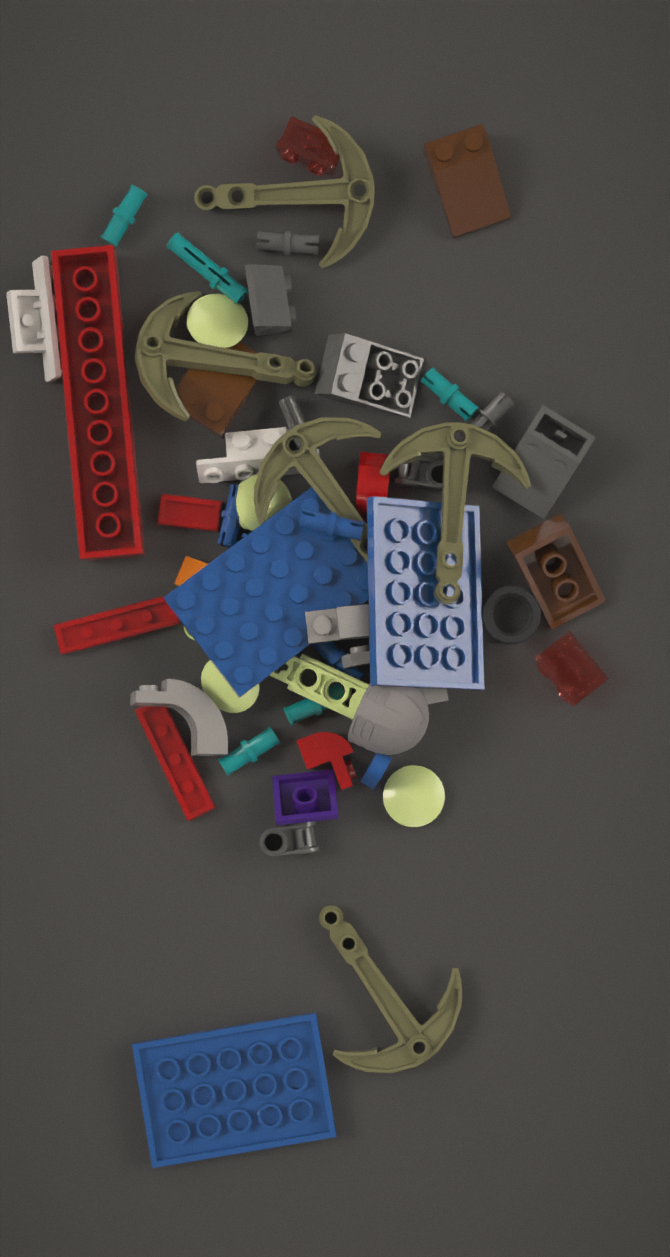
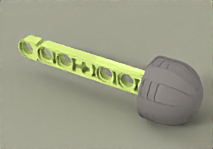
M184 627L187 636L194 640L191 634ZM302 654L301 658L295 655L285 664L288 665L287 670H281L280 673L276 670L270 674V676L289 684L287 689L352 719L348 741L364 747L366 750L385 755L399 754L413 748L426 732L429 722V708L425 696L419 688L371 686V683L367 684L305 654ZM306 669H312L317 674V681L311 687L305 686L301 681V674ZM333 682H340L345 688L344 696L339 700H335L329 695V686ZM352 688H354L356 692L351 697ZM350 698L349 706L345 705V703Z

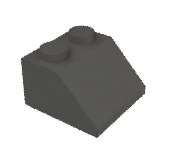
M245 265L256 337L292 332L291 323H297L295 305H288L287 293L293 292L290 274L284 275L283 266Z

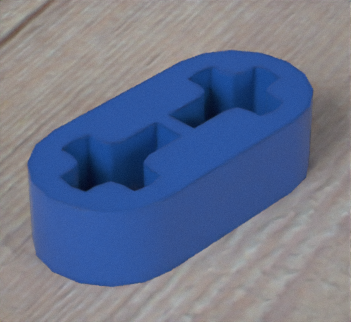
M376 753L360 782L374 789L387 769L392 757Z

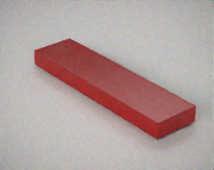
M165 596L55 624L53 627L60 653L64 655L181 623L163 598Z
M142 706L135 709V713L187 821L216 808L169 708L163 706Z

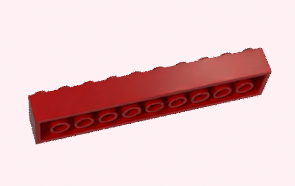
M113 245L51 251L79 556L84 562L145 556L117 253Z

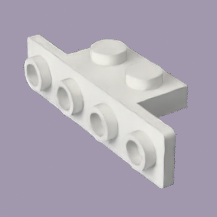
M40 256L32 262L35 290H10L6 294L13 353H42L45 381L53 382L59 379L62 373L61 355H59L58 348L59 331L58 325L55 322L56 299L55 295H52L51 286L53 267L49 264L48 256Z
M286 427L225 433L227 457L197 460L196 466L199 482L218 483L221 481L246 480L258 474L261 462L273 444L287 432ZM317 449L316 452L320 457L319 449ZM292 467L285 475L301 473L297 468Z

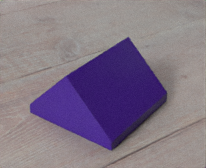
M333 769L272 776L276 826L339 819Z

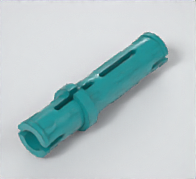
M179 232L175 233L168 241L166 248L174 252L209 281V286L212 289L220 290L229 299L234 301L235 304L241 303L249 292L248 289L229 275V270L225 267L220 268L203 252L181 236Z

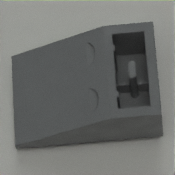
M346 333L328 335L315 395L410 418L424 358Z
M542 405L514 450L528 473L531 487L525 490L512 477L501 472L492 488L544 520L596 437Z

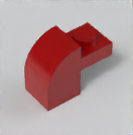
M360 452L355 509L365 522H367V498L372 496L387 497L390 472L384 477L379 472L389 454Z
M318 732L296 740L307 770L331 761L341 790L353 786L351 779L357 776L351 760L344 762L343 756L354 752L347 740L332 732Z

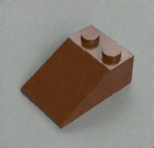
M483 124L424 144L423 154L453 238L511 218L494 154Z
M242 342L227 348L253 354L258 353ZM189 368L176 387V391L183 406L190 415L189 418L222 439L259 380L252 376Z
M561 513L506 542L552 630L606 602L570 525Z

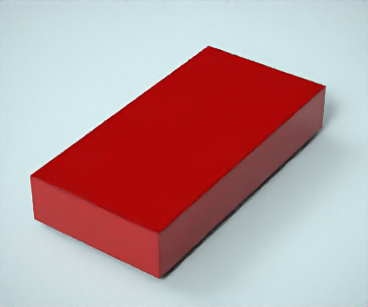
M161 494L157 524L219 532L223 502Z

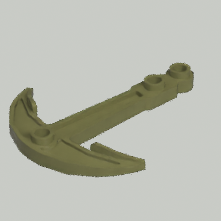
M314 115L312 121L326 135L335 155H340L343 170L342 178L258 186L254 183L221 184L217 188L211 185H203L196 190L194 200L196 205L203 210H211L216 206L221 209L254 208L257 205L343 204L345 206L343 228L339 227L330 250L319 263V266L324 268L348 254L367 229L375 203V185L365 153L350 134L330 120ZM362 184L365 186L366 193L363 196L355 194L354 189L356 185ZM236 190H240L244 194L241 202H236L233 199V193ZM207 191L213 194V201L209 204L205 203L202 199L203 194Z
M200 291L188 292L166 300L149 314L139 332L135 362L141 383L161 408L185 422L189 419L190 415L177 394L172 377L167 378L166 366L252 376L256 380L281 384L293 382L300 387L310 386L314 382L317 373L316 366L308 359H301L295 362L291 357L261 352L253 354L170 337L171 328H176L192 304L203 297ZM148 344H153L157 347H150Z
M321 417L299 424L283 434L273 444L261 462L254 486L255 513L259 525L266 521L270 502L280 486L277 482L292 467L298 469L331 512L337 513L339 517L363 521L316 450L335 438L338 442L357 437L380 438L381 432L358 420ZM294 439L301 442V448L298 451H292L289 447L290 442ZM364 522L361 540L358 541L350 538V540L368 563V551L363 546L364 541L368 539L367 523Z
M446 422L425 427L401 441L392 450L379 472L384 477L401 465L419 460L423 454H442L444 457L441 541L437 546L435 574L439 583L434 590L436 600L443 605L453 604L461 593L457 581L462 577L464 545L461 539L470 457L493 461L491 465L493 468L512 477L525 490L531 487L528 473L515 451L497 435L475 425L460 422ZM454 433H462L465 437L464 441L457 442L454 439ZM446 555H453L456 558V563L454 565L447 564L445 561ZM444 586H451L454 594L446 596L443 593Z
M336 905L325 906L319 914L320 924L325 929L330 930V939L347 964L353 966L398 1038V1042L378 1051L377 1047L359 1051L334 1049L333 1056L355 1069L377 1073H395L416 1067L430 1059L440 1050L454 1031L462 1004V984L459 969L452 968L447 989L436 1006L438 1011L424 1024H420L368 955L367 946L352 924L344 921L343 911ZM328 912H334L337 915L335 923L330 924L325 920V915ZM345 938H352L354 940L355 946L352 949L344 948L343 940ZM420 1041L425 1044V1050L422 1053L414 1051L413 1046L416 1042Z

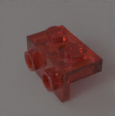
M291 116L281 140L278 139L276 143V152L280 153L279 157L291 164L300 162L308 166L307 170L317 176L324 177L327 174L332 177L340 161V155H335L330 142L320 128Z
M568 631L535 658L541 674L552 680L557 687L559 696L573 707L609 679L571 631Z

